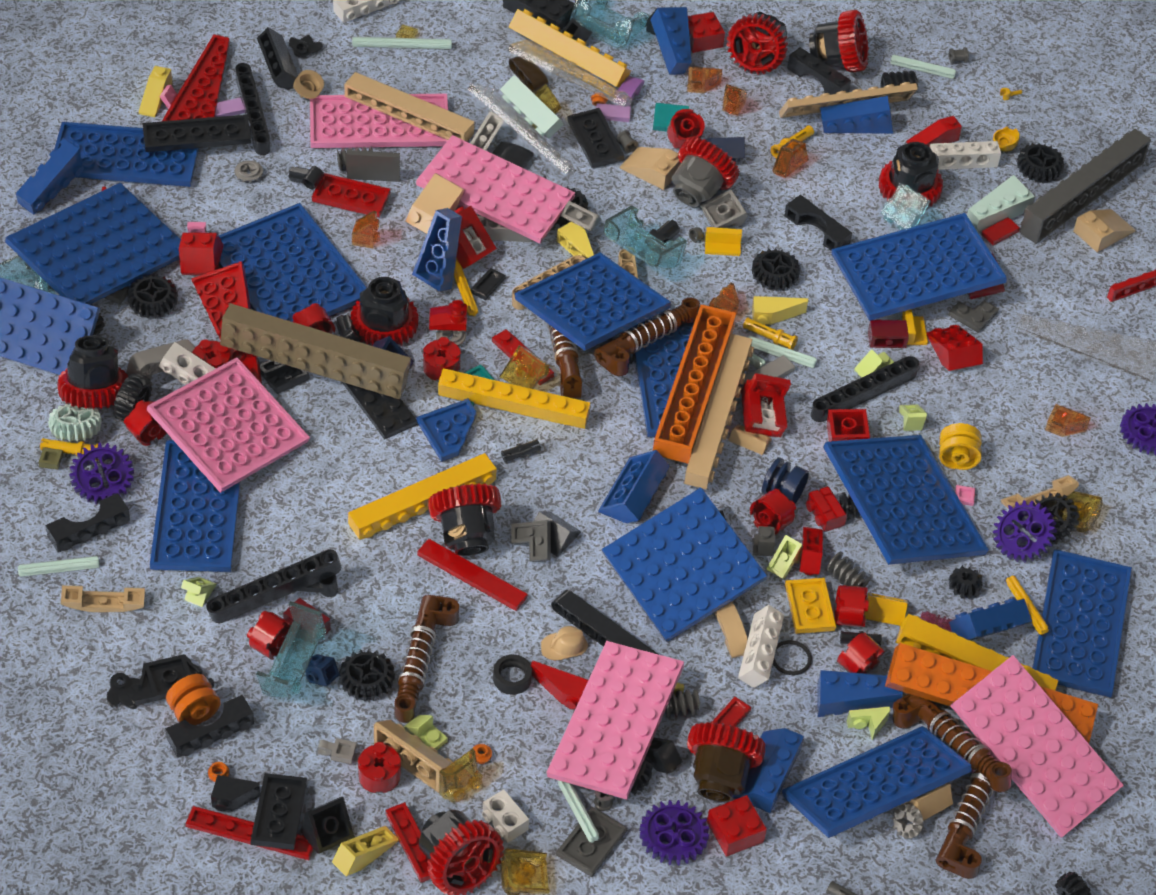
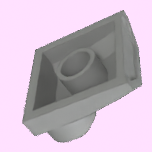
M732 190L700 205L710 225L715 228H725L730 225L740 226L748 217Z

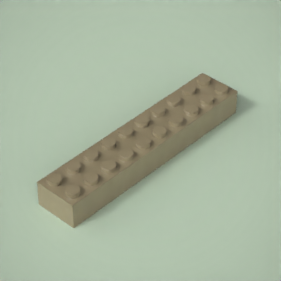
M231 303L222 318L220 341L222 346L397 399L401 398L407 385L410 357Z

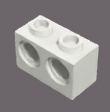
M504 789L483 802L482 816L487 823L491 822L494 829L507 843L529 830V818Z

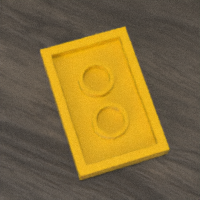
M825 578L786 580L785 589L795 634L835 631L836 624Z

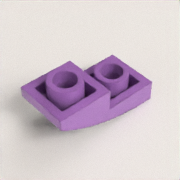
M631 76L627 77L613 98L614 102L630 106L634 96L639 95L645 81Z

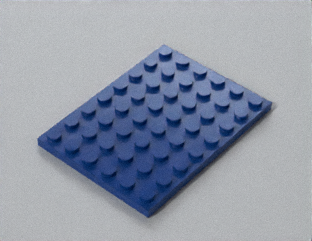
M122 183L109 187L5 238V243L60 296L89 305L136 282V279L140 280L143 276L145 277L180 259L179 245L181 239Z
M301 203L218 235L224 245L219 266L223 268L242 261L245 267L250 307L254 311L293 322L292 316L296 312H300L310 307V305L317 303L331 316L356 305V301H360V293L367 288Z
M966 213L831 249L834 260L869 321L1007 283L1006 275Z
M922 435L825 442L823 446L825 452L888 565L986 555L989 549Z

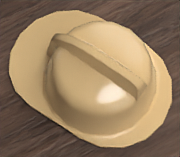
M304 70L295 79L293 85L301 98L315 99L324 87V80L317 72Z
M573 626L562 627L557 633L550 634L541 641L542 655L553 661L582 655L588 647L582 630Z

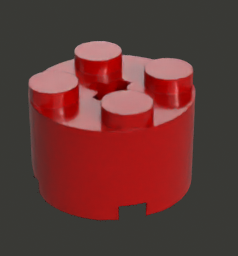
M691 109L677 111L667 129V136L673 147L681 148L683 143L689 138H701L705 128L704 120L701 115H697Z
M317 303L310 305V307L300 312H296L292 316L294 323L330 334L336 331L335 325L327 311Z
M441 337L424 347L423 369L427 377L435 381L436 379L440 380L443 368L459 372L461 351L454 342L449 341L447 337Z
M204 339L200 341L199 345L192 352L214 368H218L231 361L229 348L220 345L218 341Z
M141 400L136 404L135 409L124 419V424L141 445L149 446L151 445L150 441L155 438L158 440L162 439L167 432L147 411L148 405L154 402Z
M773 489L751 504L750 515L754 516L755 520L753 523L757 528L759 526L775 527L776 535L794 521L796 505L793 501H789L780 490Z
M838 586L835 600L837 604L835 624L865 627L866 616L864 612H868L869 600H865L867 599V587Z
M263 611L255 627H251L247 633L249 645L254 650L274 660V656L279 657L288 648L292 640L289 635L290 632L294 633V625L273 612Z
M864 632V634L860 633L847 645L848 649L846 652L842 651L837 662L847 672L867 674L866 671L869 668L874 670L879 665V659L885 651Z
M377 742L367 747L358 758V777L364 789L372 793H386L393 790L400 781V756L395 749L385 745L383 742Z

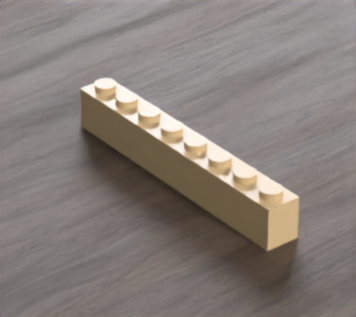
M357 72L344 84L345 97L447 140L453 135L468 142L474 135V121Z

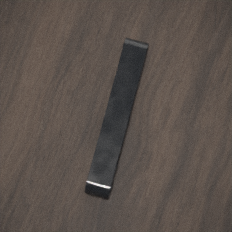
M239 63L235 67L236 83L245 115L248 114L253 147L258 155H267L270 152V136L252 70L249 64Z
M913 356L904 357L815 399L812 404L811 418L816 422H824L827 420L828 410L851 409L913 380L917 375L919 360Z
M331 549L325 550L210 599L206 605L207 611L213 622H226L338 574L342 568L340 559L336 551Z
M564 590L551 603L552 609L589 635V637L603 647L606 641L658 654L570 590Z

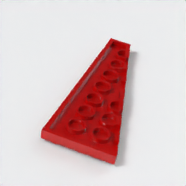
M213 34L162 121L215 117L230 44L228 37Z
M242 261L191 278L220 340L222 318L230 303L251 309L245 267ZM229 348L231 360L238 358L256 379L262 383L258 356Z

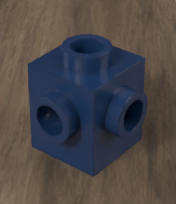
M316 654L303 665L309 683L328 686L340 676L335 658Z

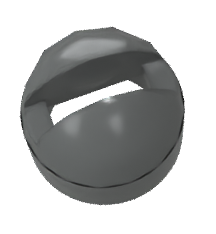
M700 227L689 230V238L693 242L703 239L704 233H702Z

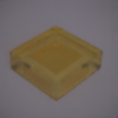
M403 24L396 33V38H415L418 29Z

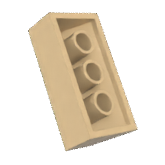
M392 720L378 721L374 724V744L383 742L385 745L395 749L400 756L401 767L438 793L455 777V765L449 758H444L438 754L435 748L428 747L418 736L411 735L401 724H396Z

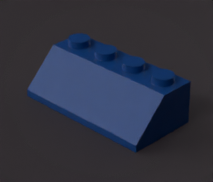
M657 450L629 457L598 512L624 523L639 521L643 516L644 510L651 503L654 493L659 489V484L666 477V472L670 465Z
M786 728L763 731L760 738H762L766 746L764 759L761 765L749 770L745 792L740 795H734V799L747 795L754 807L771 813L801 751L804 740L803 735Z

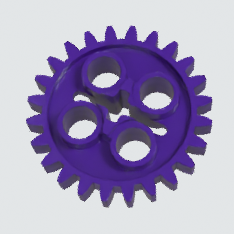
M1145 403L1144 407L1138 404L1137 408L1132 406L1131 410L1127 409L1126 413L1123 414L1120 423V433H1124L1122 438L1128 439L1127 444L1133 443V449L1139 447L1140 453L1146 450L1147 455H1149L1150 451H1153L1154 455H1156V406L1153 404L1152 407H1149L1147 403Z
M99 442L98 448L91 444V450L88 451L84 447V454L77 453L78 459L72 460L75 466H70V471L73 473H70L69 476L70 479H73L71 485L76 486L74 488L75 493L80 492V498L87 496V502H90L93 498L95 504H97L99 500H103L116 493L119 495L120 493L127 494L126 488H131L129 481H134V476L131 475L134 474V468H131L133 466L132 461H128L129 455L123 456V449L117 452V445H114L111 449L109 443L102 447ZM95 459H99L102 471L105 474L106 482L109 488H105L103 479L101 474L99 473V469ZM108 459L113 461L111 464L103 463L105 460ZM87 466H93V467H94V468H93L92 470H90V471L85 470V468H86ZM114 476L119 477L117 481L110 480ZM93 483L101 484L97 488L91 487Z
M1023 500L1022 505H1019L1018 502H1015L1014 508L1008 505V512L1002 510L1003 517L997 516L1000 523H994L997 530H994L993 534L997 537L993 538V540L998 543L996 547L1001 550L1003 555H1007L1009 560L1014 557V560L1019 562L1021 558L1026 563L1029 557L1033 562L1035 555L1041 558L1040 552L1048 553L1046 546H1053L1050 540H1056V537L1052 534L1057 532V529L1053 527L1056 525V522L1052 519L1053 515L1048 513L1049 510L1046 507L1043 508L1040 503L1035 505L1034 501L1031 500L1028 505ZM1024 516H1029L1027 520L1022 521ZM1013 521H1017L1037 541L1033 542ZM1042 528L1039 533H1035L1036 529ZM1015 529L1013 534L1008 535L1010 530ZM1028 542L1025 547H1021L1022 543Z
M669 800L668 805L665 806L661 801L659 808L653 805L652 811L647 810L646 817H642L639 838L642 839V846H647L646 853L653 851V859L658 856L661 857L660 863L667 859L669 865L672 864V861H676L677 865L680 866L681 860L688 864L689 857L696 860L697 854L702 855L703 848L706 849L709 839V826H706L707 819H701L702 812L695 813V806L689 809L688 802L684 806H680V800L676 802V805H673L672 801Z

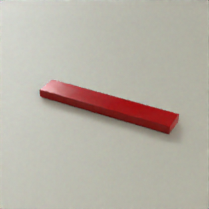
M428 539L417 551V556L515 611L527 599V593L465 558L456 555L431 539Z
M193 806L185 825L188 828L251 845L254 822ZM297 834L294 850L258 846L305 860L310 859L314 849L306 838Z

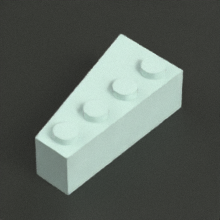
M515 75L500 89L504 94L502 98L508 104L511 102L514 105L513 109L519 115L523 114L525 116L524 119L531 126L534 124L537 127L535 130L542 137L546 135L550 139L564 125Z
M1013 175L969 208L967 216L977 232L980 233L1007 217L1013 219L1024 214L1025 208L1029 204H1033L1035 196Z

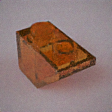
M689 67L687 92L705 93L719 85L722 78V69Z
M726 84L722 111L738 116L746 103L747 91Z
M791 139L783 145L774 164L773 173L786 178L806 163L809 158L805 143Z
M372 211L356 220L352 231V245L373 249L375 242L378 243L380 232H377V230L379 229L380 220L377 219V211Z
M731 282L727 287H723L719 295L711 300L709 306L738 314L739 300L734 283Z
M1055 404L1048 418L1045 430L1061 437L1086 432L1091 417Z

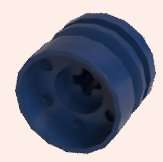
M778 457L765 475L761 492L765 495L773 489H778L789 501H793L796 504L806 487L809 471L795 466L790 472L791 462L786 461L784 463V459Z

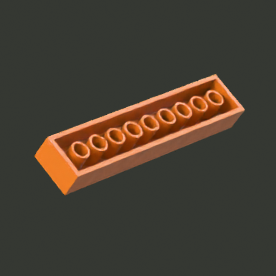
M700 305L654 439L653 451L657 450L662 457L689 463L730 334L734 330L737 313Z
M899 643L894 649L885 687L951 707L956 700L992 671ZM1040 686L1089 744L1098 704Z

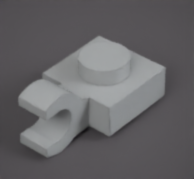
M336 738L335 743L320 740L318 754L331 755V760L352 764L357 742Z

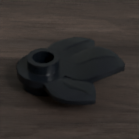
M307 35L300 40L291 37L289 46L293 49L295 56L306 57L310 53L318 52L322 48V42H313L312 37Z
M124 673L114 674L110 679L111 688L106 696L109 705L113 708L121 702L130 709H136L135 695H137L140 679L129 678ZM122 680L124 681V684L119 685L117 681Z

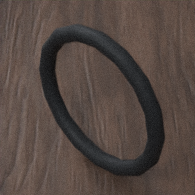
M793 640L779 642L776 650L782 645L787 644L801 647L808 656V662L801 670L787 671L781 668L774 658L773 666L778 671L794 676L802 674L809 669L812 664V655L804 644Z

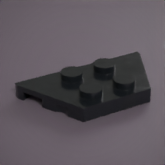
M185 654L144 663L137 695H135V706L166 699L167 692L173 684L188 675L203 674L202 669L193 664ZM210 678V679H208V680H209V682H210V684L212 685V688H213V687H214V680H213L212 678Z

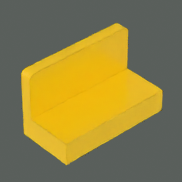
M706 227L705 254L740 256L742 229Z
M912 309L903 311L902 320L907 321L909 334L907 345H927L928 340L924 317L913 316Z
M868 593L869 607L868 612L864 613L866 619L901 626L905 619L908 601Z

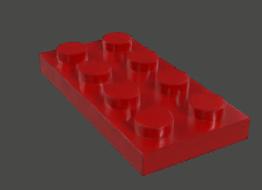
M324 173L323 179L317 185L312 195V202L380 218L391 194V189Z

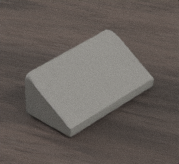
M568 201L560 215L589 231H592L601 220L599 215L571 201Z

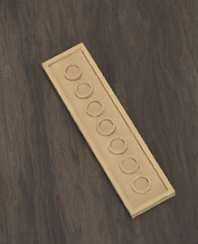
M905 82L899 86L890 84L884 88L875 86L863 91L862 89H855L848 93L840 91L833 95L824 93L819 97L809 95L804 97V99L790 98L779 111L780 118L820 113V107L888 96L889 103L907 101L918 90L917 84Z

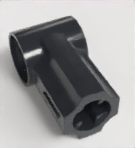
M292 166L288 177L290 181L302 183L307 188L314 190L323 179L324 172L316 166H312L310 169Z
M673 219L671 221L668 220L659 229H652L648 233L646 243L659 251H663L669 241L680 232V227Z
M348 314L340 315L336 318V326L340 337L357 342L362 339V336H359L360 332L356 330Z
M336 575L298 591L318 592L325 597H333L338 593Z

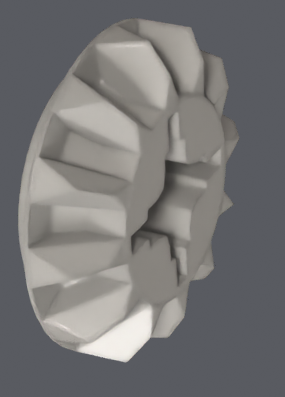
M243 161L237 164L234 172L237 180H242L243 183L246 181L251 183L252 180L258 181V178L262 177L263 168L255 161Z
M437 330L436 340L441 337L448 338L453 333L454 337L449 339V341L454 342L457 346H462V343L465 342L466 334L465 331Z
M904 804L894 810V817L891 818L894 821L892 828L897 829V835L904 837V839L916 837L923 827V817L919 809L914 805ZM907 818V820L913 823L906 825L902 819Z

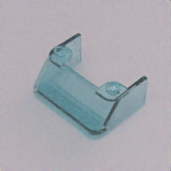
M290 601L289 608L293 623L269 674L260 671L256 673L264 695L292 698L294 695L299 694L302 685L300 682L319 641L323 640L326 635V628H324V621L320 611Z

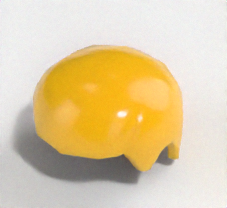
M1008 126L997 130L993 135V141H998L1000 151L1003 152L1015 149L1020 138L1018 130L1016 128L1013 130L1009 129Z

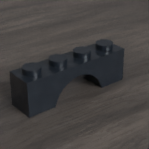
M799 47L789 55L787 69L799 77L804 74L813 75L822 84L824 92L830 93V95L840 91L849 92L851 85L849 78L806 50Z
M802 195L786 204L784 216L795 225L809 224L822 230L825 235L823 245L830 251L831 249L850 244L852 232Z
M116 493L101 500L98 513L87 521L74 522L62 517L45 525L47 537L59 553L63 550H69L81 542H87L94 536L105 534L114 527L123 526L130 521L128 507L120 495Z
M240 695L224 702L222 715L210 725L196 726L183 720L165 728L167 741L176 757L189 756L199 748L209 747L217 740L227 739L235 732L249 729L254 724V713L244 696Z

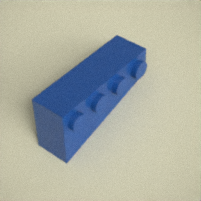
M65 138L59 142L61 144L57 151L53 149L49 154L50 159L46 164L41 163L37 168L36 175L34 177L30 176L15 193L18 204L33 215L42 210L46 203L54 199L63 188H66L84 170L80 150Z
M1014 597L1005 600V604L1002 605L997 602L988 605L987 609L980 607L971 610L972 613H959L955 615L956 619L949 621L952 632L967 640H975L1032 622L1025 599L1016 600Z
M820 670L817 687V717H825L828 714L841 715L844 712H849V710L880 707L893 708L894 702L902 698L903 692L885 687L887 675Z

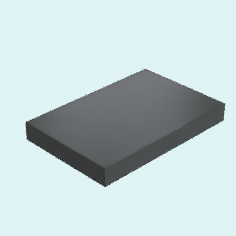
M347 150V179L400 182V153Z
M591 807L587 813L599 833V840L593 843L589 842L578 823L557 850L556 856L593 877L625 835L628 828Z

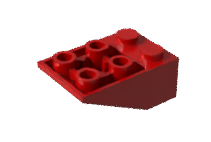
M950 325L949 328H935L932 331L926 332L942 366L948 371L983 364V344L961 326Z

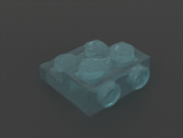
M900 183L892 198H888L881 214L884 215L883 219L885 221L897 223L899 230L915 227L931 200L904 183Z

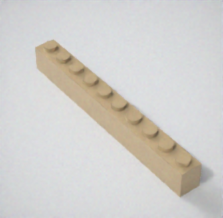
M730 334L687 466L684 484L707 489L709 482H713L715 475L713 468L718 467L720 458L717 455L718 453L722 454L724 447L722 439L726 440L729 429L726 427L731 425L733 418L731 411L735 412L737 406L735 398L740 397L742 387L739 386L744 384L746 377L744 370L748 371L750 365L748 357L752 358L754 347L751 346V338Z

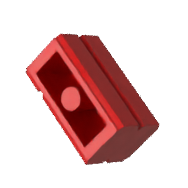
M827 486L808 494L806 501L807 510L814 514L816 524L821 526L824 532L845 525L847 514L830 487Z

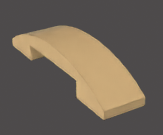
M1070 475L1052 481L1053 488L1026 498L1015 494L1001 499V503L1007 508L1008 505L1014 508L1015 502L1022 505L1023 500H1025L1029 505L1032 500L1036 505L1035 499L1041 501L1042 495L1048 498L1049 492L1054 496L1057 492L1061 496L1070 495L1079 486V482Z
M62 585L61 605L87 612L132 611L144 607L145 588H124V592L83 591V586Z
M730 602L714 613L725 636V644L731 658L744 656L748 639L734 603Z

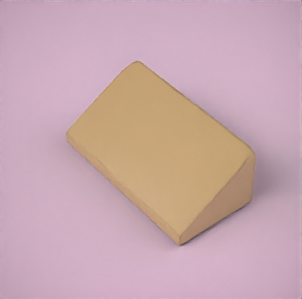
M738 424L732 429L729 441L763 455L772 438L762 434L745 432V427Z

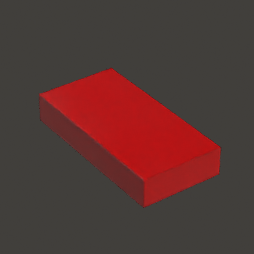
M1007 217L983 230L981 235L989 243L995 245L1018 233L1020 227Z
M734 697L711 723H723L724 725L737 727L749 714L752 707Z

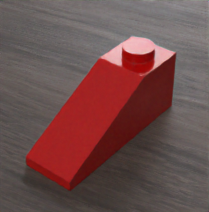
M954 115L939 119L908 139L906 143L921 142L930 147V144L956 142L959 141L962 126Z
M803 527L801 543L803 548L799 572H803L806 575H819L823 554V529Z
M532 661V676L561 704L569 709H576L588 679Z

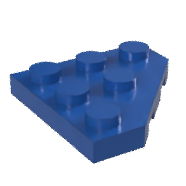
M465 399L417 417L419 427L441 462L459 456L476 418V410L469 399Z

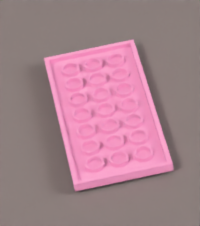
M410 94L448 110L447 94ZM318 95L315 99H310L311 148H362L370 146L430 147L444 146L448 141L445 138L345 97V95Z
M453 135L416 180L417 186L425 188L435 173L465 189L458 204L459 206L467 208L471 205L476 214L537 243L542 242L559 219L568 201H572L575 197V192Z
M606 641L547 770V777L627 799L682 673L684 661Z
M1014 655L951 705L952 709L980 742L991 750L992 756L999 762L1010 765L1012 769L1011 779L1061 838L1124 786Z

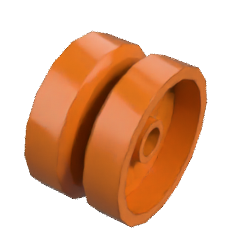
M192 674L180 679L173 684L166 695V702L171 710L174 711L179 722L186 720L192 725H198L210 719L221 705L219 696L212 689V685L203 674Z

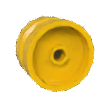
M964 423L951 424L945 427L939 436V459L941 463L950 469L968 470L977 466L982 457V436L980 431L976 427Z

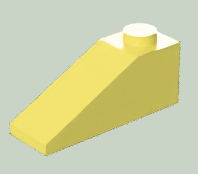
M154 66L148 78L139 114L156 117L163 103L160 98L161 93L166 85L173 84L171 69Z
M570 222L557 230V242L573 256L580 255L587 259L594 255L586 230L583 227Z
M754 296L752 320L764 325H771L804 314L807 311L808 298Z
M386 826L380 827L342 842L332 863L345 876H349L364 869L399 840Z

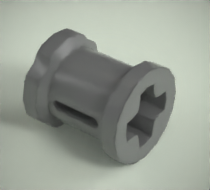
M967 47L961 50L950 48L948 53L950 63L955 61L968 62L969 53Z
M628 130L618 134L617 142L624 146L626 153L637 149L638 142L632 139Z
M595 791V808L599 811L610 810L613 805V796Z

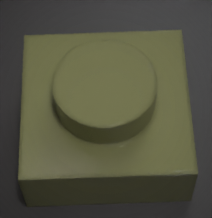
M43 447L38 462L39 467L59 470L63 450Z

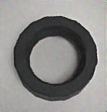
M510 654L497 660L493 670V681L499 691L505 694L516 695L523 693L531 685L532 667L526 658ZM507 667H517L525 673V677L520 681L509 682L504 680L500 674Z

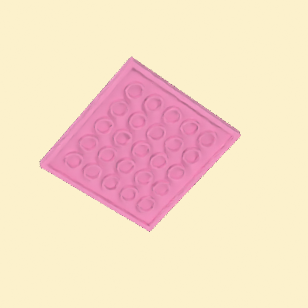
M238 358L227 362L147 407V411L220 493L309 442L310 439L307 433Z

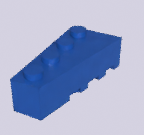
M687 7L657 8L650 20L669 75L684 74L692 63Z
M888 96L820 107L824 133L893 134Z
M449 208L435 211L412 273L413 276L439 292L452 288L462 220L461 215Z

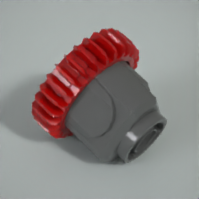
M696 137L689 138L683 143L678 152L681 164L671 177L675 185L673 193L684 204L698 207L701 202L708 201L712 196H715L719 189L728 190L734 185L740 172L738 166L732 160V157L727 155L728 152H724L717 145H713L711 141L707 142L706 139L702 140Z

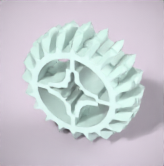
M65 404V406H58V409H53V412L50 413L48 424L52 435L56 439L61 438L62 441L78 442V440L85 441L86 438L91 439L93 435H97L101 428L102 418L99 410L96 408H88L86 410L85 407L79 409L77 406L72 407L71 404Z

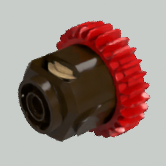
M709 722L695 724L690 729L688 735V749L695 755L693 767L695 769L694 778L698 784L697 793L704 798L718 802H730L733 800L734 795L744 793L749 770L761 765L764 759L766 746L762 738H759L758 735H753V732H747L746 729L724 725L723 723L717 724L715 722L713 724Z

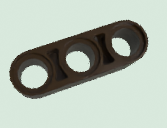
M524 53L509 59L510 69L533 93L549 86L545 74L527 54Z

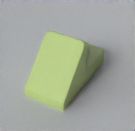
M871 350L854 370L862 378L894 363V361L885 352L877 355Z
M918 404L899 405V413L904 417L903 430H922L927 413Z
M785 535L766 569L785 580L794 562L799 564L803 544Z
M195 577L183 580L181 588L187 590L186 601L202 607L217 583L202 577Z
M890 707L849 710L846 721L848 728L856 729L868 726L871 739L873 740L888 721Z
M417 715L404 726L407 732L418 736L424 744L435 748L436 751L448 742V737L433 725V716Z

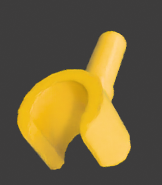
M1008 88L1000 90V96L1003 95V100H1009L1010 96L1022 94V90L1010 91Z

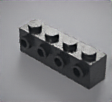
M267 27L257 37L259 46L273 82L280 88L283 87L290 90L294 86L295 79L298 77L297 71L283 36Z

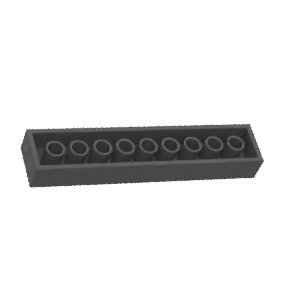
M1137 129L1127 132L1119 141L1116 140L1109 148H1105L1100 155L1094 156L1089 163L1083 164L1077 172H1073L1066 180H1062L1054 189L1051 188L1043 197L1040 196L1035 203L1029 204L1024 210L1025 215L1021 222L1020 233L1035 244L1040 242L1141 166L1145 161L1151 139Z

